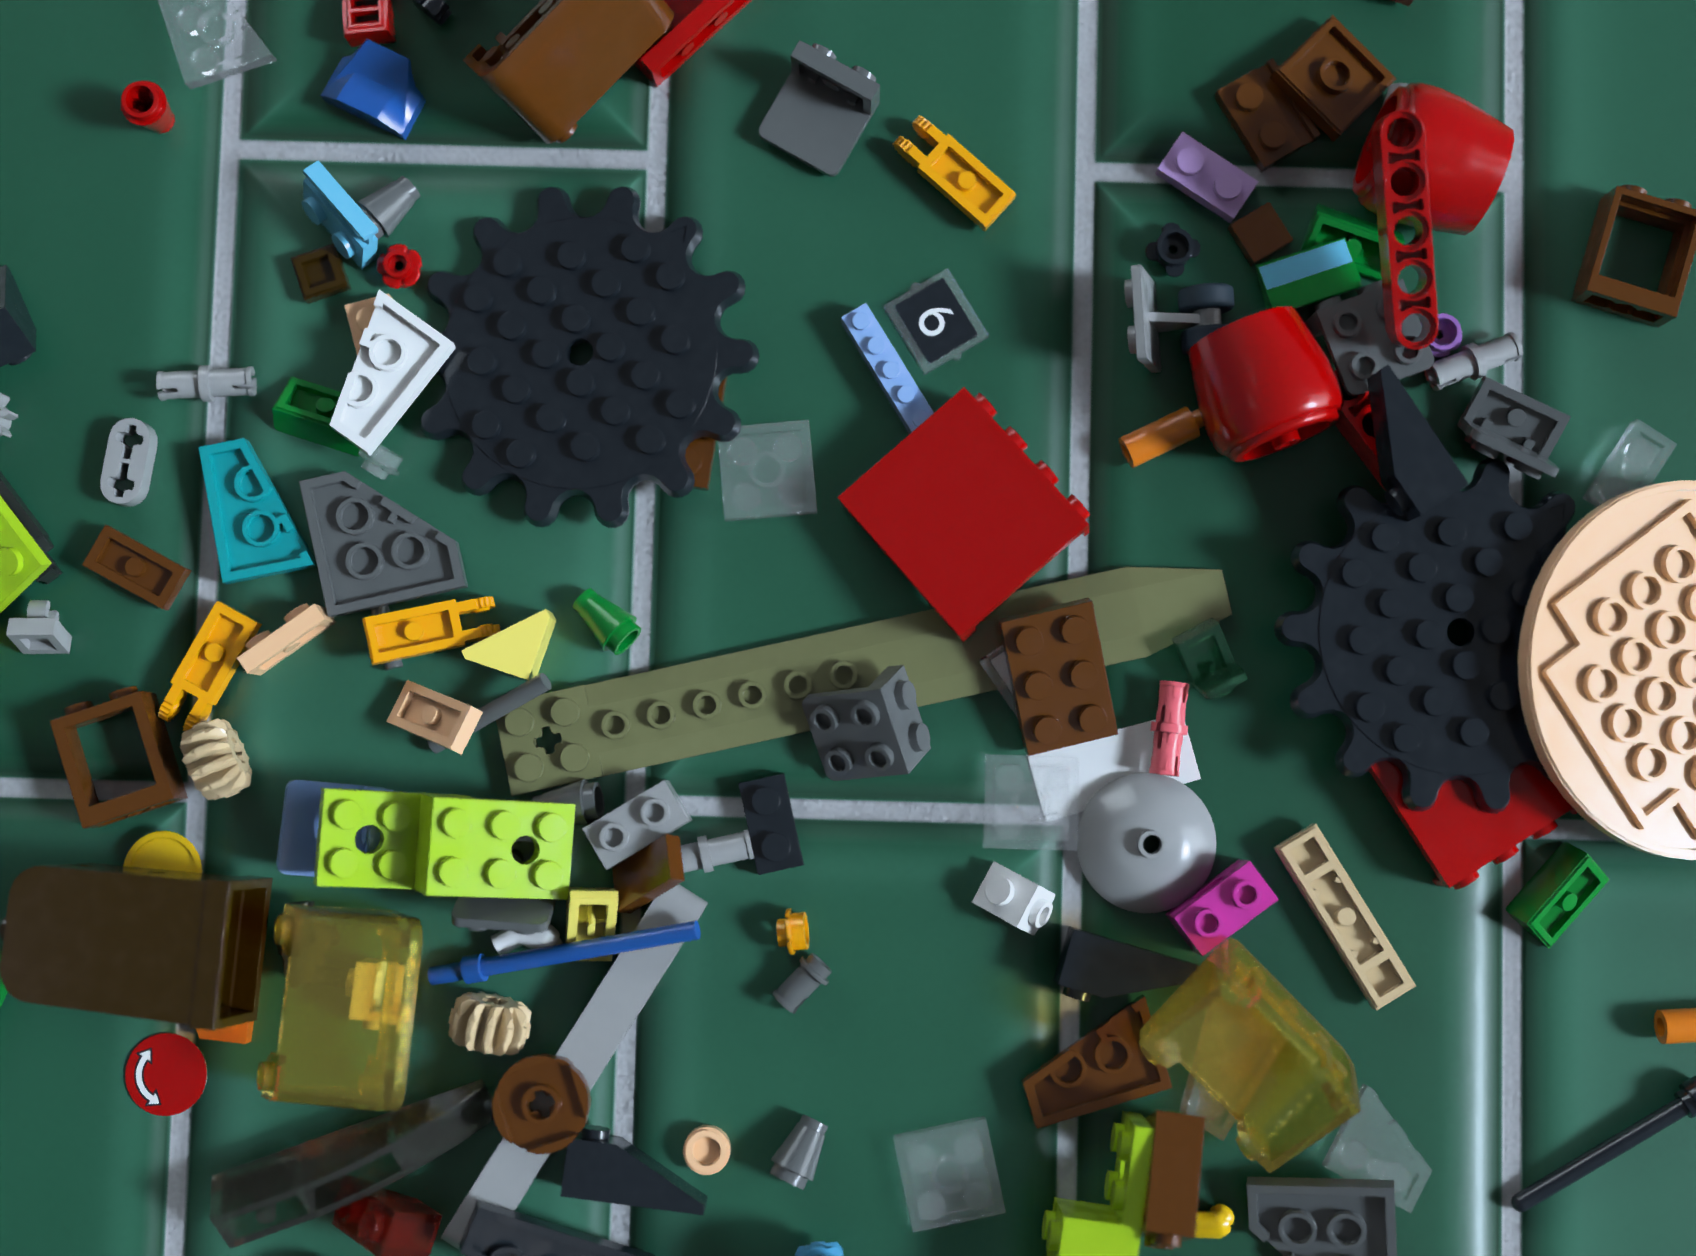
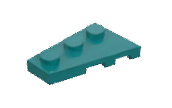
M241 438L198 447L222 583L232 584L317 567L316 560L250 441Z

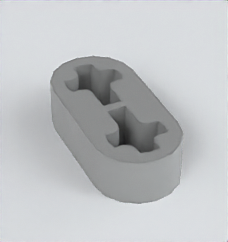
M125 418L118 421L112 427L100 478V489L103 495L109 501L124 507L138 505L146 498L158 446V437L155 430L138 419ZM136 429V434L143 437V442L141 445H134L131 452V447L124 444L125 436H133ZM127 474V479L134 482L133 490H125L122 497V491L116 489L115 484L117 480H125Z

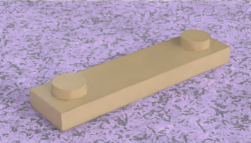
M1312 823L1273 847L1372 1009L1377 1011L1416 987V984L1317 824Z

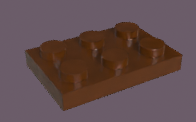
M1079 599L998 619L1024 750L1028 756L1118 735L1091 599Z

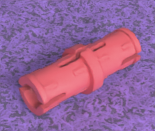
M1160 680L1156 722H1151L1150 731L1154 732V744L1149 773L1179 777L1183 735L1187 736L1188 726L1184 724L1190 684Z

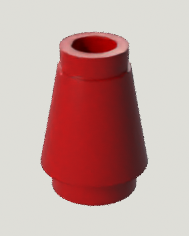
M136 81L124 89L121 96V110L128 121L156 133H166L172 129L175 117L166 95L159 85L151 81Z

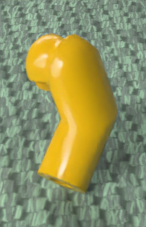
M1224 1204L1212 1206L1210 1211H1197L1195 1238L1221 1239L1231 1232L1230 1226L1234 1223L1235 1216L1233 1211Z

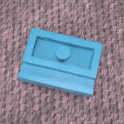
M319 161L305 168L303 174L307 178L303 180L302 201L305 213L316 225L322 223L330 232L333 244L346 259L351 257L361 269L365 268L376 260L378 238L375 234L378 233L379 229Z

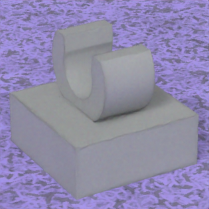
M30 600L27 607V618H9L6 636L23 654H70L72 636L59 622V612L57 610H49L51 603L49 600Z

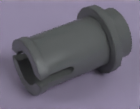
M811 953L807 958L802 956L799 959L801 965L777 990L775 989L772 992L777 1001L790 1013L795 1014L803 1002L821 984L826 986L829 983L827 977L832 971L814 953Z

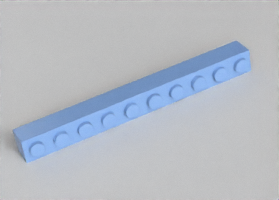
M864 303L841 317V324L910 434L934 412L870 308Z

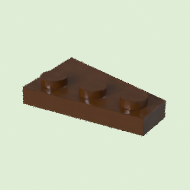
M1143 994L1021 1080L1037 1129L1173 1088L1147 1001Z

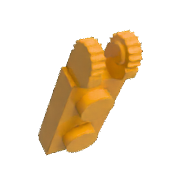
M919 115L911 124L921 138L935 147L931 153L926 156L903 136H900L893 143V147L910 165L917 168V172L985 232L1015 199L1016 193L949 133L945 135L936 126L931 124L929 120Z
M479 597L460 602L452 599L362 618L372 665L466 646L465 643L481 641L500 632V625L492 623L462 631L459 617L461 614L489 611L496 607L494 597Z
M217 601L171 679L170 683L173 685L159 708L158 717L167 722L171 721L180 711L188 692L198 699L185 720L183 730H190L193 725L206 721L212 711V706L217 705L240 664L237 657L248 650L245 646L246 643L256 636L262 624L223 602Z

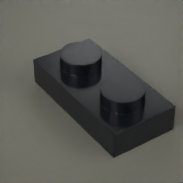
M785 774L738 783L758 875L804 865Z

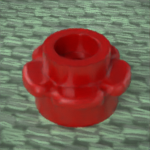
M394 244L387 248V253L379 256L377 271L382 274V281L387 286L394 289L407 288L414 285L420 278L422 259L416 250H409L404 244ZM399 262L403 263V269L396 270V264Z

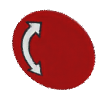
M173 1033L153 1035L142 1041L131 1053L125 1070L126 1086L131 1098L143 1110L159 1116L176 1115L189 1109L200 1098L207 1080V1066L199 1048L186 1037Z

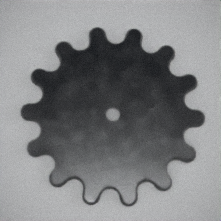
M548 187L540 193L537 199L538 218L530 229L516 233L509 230L498 218L485 217L480 219L475 224L473 230V239L482 254V261L478 268L465 276L449 271H439L433 274L428 281L427 292L430 298L443 306L449 315V323L441 334L452 341L456 349L436 373L444 380L446 391L443 398L423 414L420 423L421 430L425 436L436 441L444 440L451 436H462L470 441L473 447V456L462 473V484L468 493L474 496L486 495L504 480H515L522 484L526 492L524 515L527 521L536 527L551 525L556 520L564 501L574 496L585 497L591 502L595 516L603 526L608 528L622 526L630 514L629 493L636 484L643 481L655 482L671 497H684L693 490L695 485V476L685 458L686 449L689 444L701 437L711 438L722 443L730 442L741 431V419L738 414L720 401L718 393L721 382L727 376L749 373L755 369L760 358L759 350L753 342L747 339L729 337L721 328L723 312L743 298L746 290L745 281L735 271L727 270L715 275L706 276L695 270L692 264V256L703 239V229L697 219L683 216L676 219L668 228L661 232L653 233L645 230L639 222L640 197L630 187L615 188L609 194L601 212L591 217H582L575 213L570 197L563 189ZM581 343L591 344L593 348L591 360L581 366L572 364L570 361L571 347Z
M1488 458L1481 461L1477 465L1468 486L1422 516L1408 522L1403 515H1397L1389 507L1388 503L1379 502L1374 499L1364 487L1350 485L1342 489L1336 500L1337 509L1347 526L1344 540L1332 547L1324 546L1311 540L1303 541L1297 544L1291 553L1292 566L1298 573L1307 577L1313 583L1315 589V598L1307 609L1285 612L1277 618L1274 625V633L1279 642L1286 646L1300 647L1307 650L1314 660L1312 677L1307 682L1297 686L1290 695L1291 709L1301 718L1310 719L1322 714H1332L1343 722L1346 736L1335 755V764L1340 773L1346 777H1360L1380 761L1391 762L1397 766L1403 780L1401 787L1402 801L1407 808L1413 811L1423 812L1430 809L1435 804L1442 785L1453 779L1461 780L1468 784L1473 792L1477 806L1487 813H1499L1508 806L1510 802V775L1517 767L1522 765L1533 766L1548 781H1551L1537 756L1522 711L1518 685L1519 639L1525 609L1534 583L1544 563L1556 545L1566 535V527L1575 514V503L1568 494L1554 491L1545 495L1533 507L1519 506L1514 502L1509 492V468L1499 459ZM1453 620L1467 623L1466 627L1469 632L1468 643L1462 646H1456L1448 639L1447 627Z

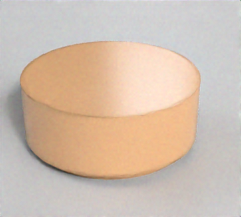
M701 1125L693 1129L687 1136L683 1146V1156L686 1164L692 1171L701 1175H712L722 1170L727 1164L731 1153L729 1137L721 1128L714 1125Z

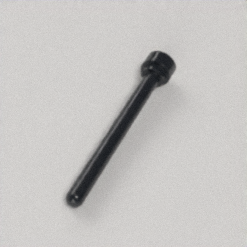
M1696 1075L1679 1085L1680 1090L1674 1093L1675 1099L1513 1195L1511 1199L1512 1207L1518 1212H1526L1685 1116L1691 1119L1696 1116Z

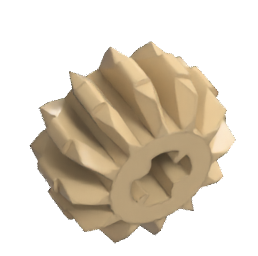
M218 718L209 722L206 720L193 725L192 729L182 733L180 749L184 756L182 761L187 767L188 776H191L195 788L201 791L202 796L208 800L228 798L250 786L252 769L248 762L250 758L245 752L244 743H241L237 731L231 727L228 721Z
M481 991L478 993L467 992L456 998L455 1006L451 1009L448 1035L455 1044L464 1046L469 1051H479L483 1054L489 1053L497 1056L503 1054L514 1055L524 1048L525 1040L529 1037L532 1012L523 1002L514 1001L511 997L499 996L496 993L487 994Z

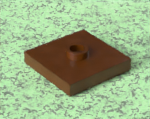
M1333 15L1269 77L1333 142L1397 79Z

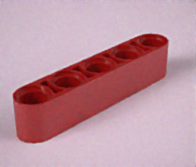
M1400 109L1386 114L1377 120L1371 134L1385 328L1387 336L1393 344L1401 348L1419 350L1429 346L1435 340L1439 328L1425 129L1421 118L1410 110ZM1393 120L1402 122L1408 127L1410 132L1409 140L1402 147H1396L1388 140L1387 128ZM1397 169L1408 171L1412 178L1411 188L1405 196H1399L1391 188V177ZM1403 217L1411 220L1415 227V236L1407 245L1399 243L1394 234L1396 223ZM1406 266L1413 267L1419 276L1418 285L1409 293L1402 291L1398 284V275ZM1415 314L1422 322V331L1416 339L1409 341L1403 336L1401 327L1406 317Z

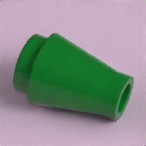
M592 588L585 590L573 604L572 608L581 616L604 651L611 650L615 655H619L626 651L641 633V627L636 624V616L598 595Z

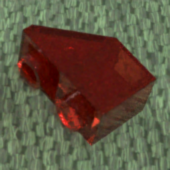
M346 1178L341 1196L335 1204V1215L332 1224L375 1256H430L442 1215L416 1198L357 1179Z

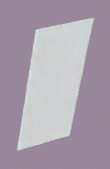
M1156 719L1118 729V735L1031 756L1027 755L1045 822L1083 812L1095 793L1117 778L1135 773H1149L1154 744V732L1150 731L1151 722H1156ZM1189 734L1187 736L1183 735L1179 777L1167 776L1183 784L1201 779Z

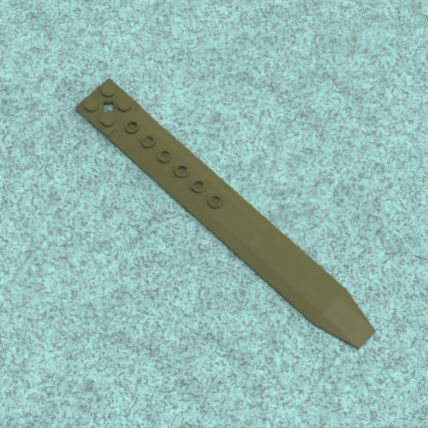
M1123 567L1018 590L975 626L977 631L964 642L961 641L938 613L931 609L593 684L544 693L496 720L511 795H521L571 784L583 779H594L811 731L802 707L803 700L809 694L868 687L888 666L904 665L908 679L915 687L918 707L1008 688L990 662L991 658L1004 650L998 619L1079 599L1089 598L1093 602L1105 666L1145 658L1232 615L1222 569ZM550 727L553 734L560 733L562 737V742L555 744V752L552 754H547L545 747L537 746V738L542 737V730Z

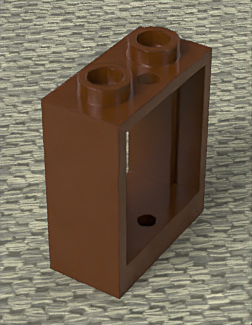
M1616 186L1600 199L1571 301L1659 328L1676 318L1696 251V209L1691 208L1692 205L1682 199L1667 198L1663 200L1647 195V190L1639 186ZM1616 215L1674 232L1657 292L1599 275Z
M137 686L122 688L109 693L110 701L96 706L93 705L92 701L77 703L64 708L66 716L50 721L82 829L100 828L188 798L165 722L158 717L160 706L156 693L138 691ZM133 710L156 784L99 803L77 728Z
M1156 1110L1145 1118L1155 1129L1141 1237H1144L1145 1247L1173 1250V1248H1180L1181 1242L1195 1238L1206 1117Z

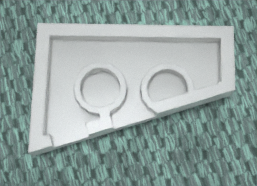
M381 290L377 293L373 304L375 306L368 328L364 329L359 342L361 347L352 372H348L329 424L334 431L369 456L373 454L456 349L452 341Z

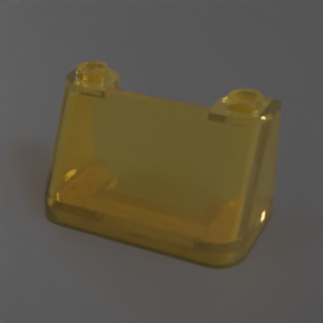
M284 905L283 915H279L276 919L274 940L277 945L282 946L283 953L289 956L278 1049L277 1052L269 1054L267 1061H261L257 1070V1089L262 1091L261 1097L267 1101L371 1111H399L406 1089L423 933L422 925L418 918L395 910Z
M1234 938L1227 939L1215 948L1141 1027L1139 1045L1145 1057L1152 1064H1161L1166 1068H1170L1180 1062L1237 1119L1239 1135L1236 1137V1142L1239 1149L1250 1161L1257 1160L1269 1173L1361 1112L1355 1067L1345 1049Z

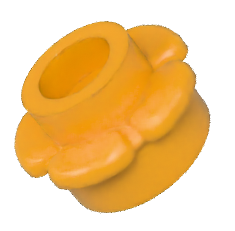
M791 908L786 909L785 918L777 919L776 922L777 940L779 947H787L789 954L794 955L796 950L809 949L808 919L806 912L792 913Z

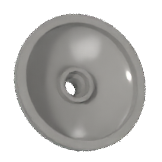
M1135 773L1109 782L1089 800L1081 814L1077 827L1076 853L1085 878L1091 887L1105 900L1117 907L1132 912L1158 913L1179 906L1203 886L1215 860L1216 833L1206 806L1189 787L1164 775ZM1149 835H1154L1159 841L1158 849L1153 853H1147L1143 848V841Z

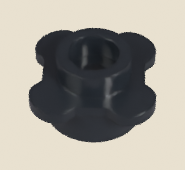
M1167 223L1163 226L1162 234L1157 241L1147 245L1145 254L1148 260L1157 261L1161 264L1168 276L1179 277L1183 274L1184 265L1188 260L1199 255L1201 247L1200 243L1196 239H1192L1188 232L1180 229L1178 224ZM1169 247H1176L1177 253L1171 254Z

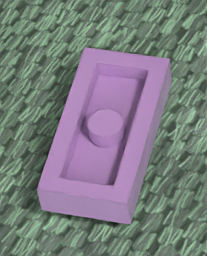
M1184 132L1181 133L1155 172L1157 176L1229 223L1233 221L1259 182Z

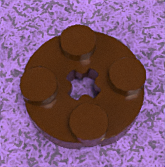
M550 1054L531 1055L512 1065L499 1081L492 1100L494 1121L501 1135L511 1144L514 1142L518 1147L527 1149V1152L533 1154H549L568 1146L587 1124L591 1108L590 1089L581 1071L568 1058ZM542 1090L546 1096L552 1095L555 1104L550 1106L549 1116L543 1117L540 1110H531L529 1103L536 1099L535 1091Z

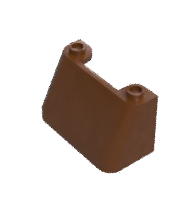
M541 0L507 36L500 32L495 37V40L500 44L499 46L485 50L478 44L463 61L544 143L550 144L555 141L563 143L573 135L580 118L652 44L656 45L673 29L671 22L673 21L674 13L664 0Z

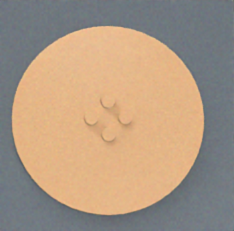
M1679 480L1643 486L1626 491L1607 500L1586 514L1556 545L1534 583L1525 609L1519 639L1518 685L1527 730L1537 756L1550 780L1576 812L1597 830L1621 844L1656 856L1696 860V481Z

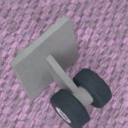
M1141 264L1131 265L1132 279H1127L1124 282L1126 305L1128 308L1133 307L1135 325L1128 326L1127 329L1129 351L1131 354H1137L1138 361L1151 373L1161 372L1159 332L1184 330L1181 333V351L1184 355L1189 356L1188 352L1194 344L1217 329L1226 326V324H1222L1221 314L1234 308L1233 287L1225 283L1191 285L1178 292L1180 313L1157 312L1155 282Z

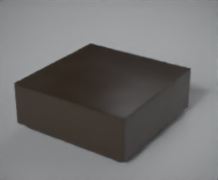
M334 244L290 258L304 301L308 304L351 290L340 253Z

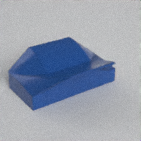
M366 39L352 55L342 57L321 94L325 102L404 140L407 139L426 102L415 86L411 60L369 39Z

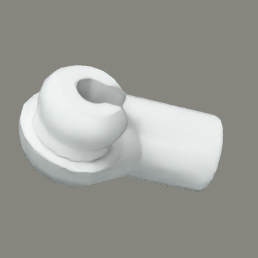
M550 924L548 929L541 933L522 935L514 931L501 930L491 936L492 943L499 955L509 953L523 945L530 949L563 944L559 938V931Z

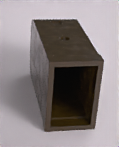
M99 863L43 865L28 868L14 880L11 886L7 914L0 928V935L3 941L0 974L3 985L14 998L26 1003L186 1024L190 1028L213 1031L257 1020L273 878L253 875L227 876Z

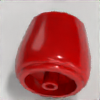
M1412 82L1406 87L1399 86L1390 94L1382 106L1366 138L1353 178V192L1358 196V202L1364 208L1377 215L1371 145L1372 128L1376 121L1386 114L1400 109L1410 110L1421 118L1425 129L1432 230L1465 236L1473 231L1482 220L1498 192L1511 159L1515 140L1514 130L1464 98L1442 88L1420 82ZM1393 120L1387 128V137L1390 143L1396 147H1402L1409 140L1410 132L1408 127L1400 121ZM1397 169L1393 173L1390 181L1392 190L1399 196H1405L1409 192L1412 178L1408 171ZM1404 217L1397 222L1414 227L1411 220Z
M1292 306L1275 307L1234 321L1199 340L1188 352L1199 411L1206 432L1214 448L1221 455L1229 457L1234 462L1251 461L1287 449L1323 432L1334 425L1340 418L1339 411L1344 406V396L1339 380L1326 354L1296 309Z

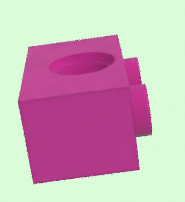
M1238 859L1203 885L1194 895L1179 906L1171 909L1165 915L1191 950L1196 954L1204 956L1279 899L1251 861Z

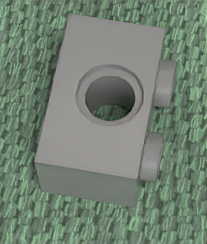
M663 780L584 827L583 831L605 869L608 870L663 835L670 834L692 821V818L671 782Z

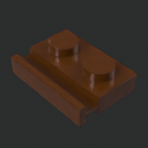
M1273 58L1260 68H1255L1219 89L1214 95L1216 102L1261 173L1296 153L1307 144L1313 143L1321 135L1313 121L1269 78L1278 68Z

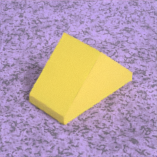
M544 609L461 650L467 660L530 680L539 673L556 624V619L552 612Z
M569 887V897L566 900L565 943L615 935L619 899L616 889ZM613 954L578 961H612Z

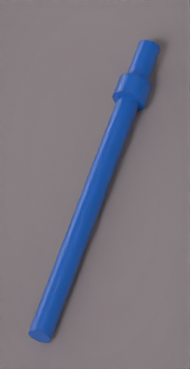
M695 920L486 957L483 953L463 956L460 962L429 967L428 980L431 985L462 980L466 984L484 982L488 980L489 976L699 940L701 931L698 921Z

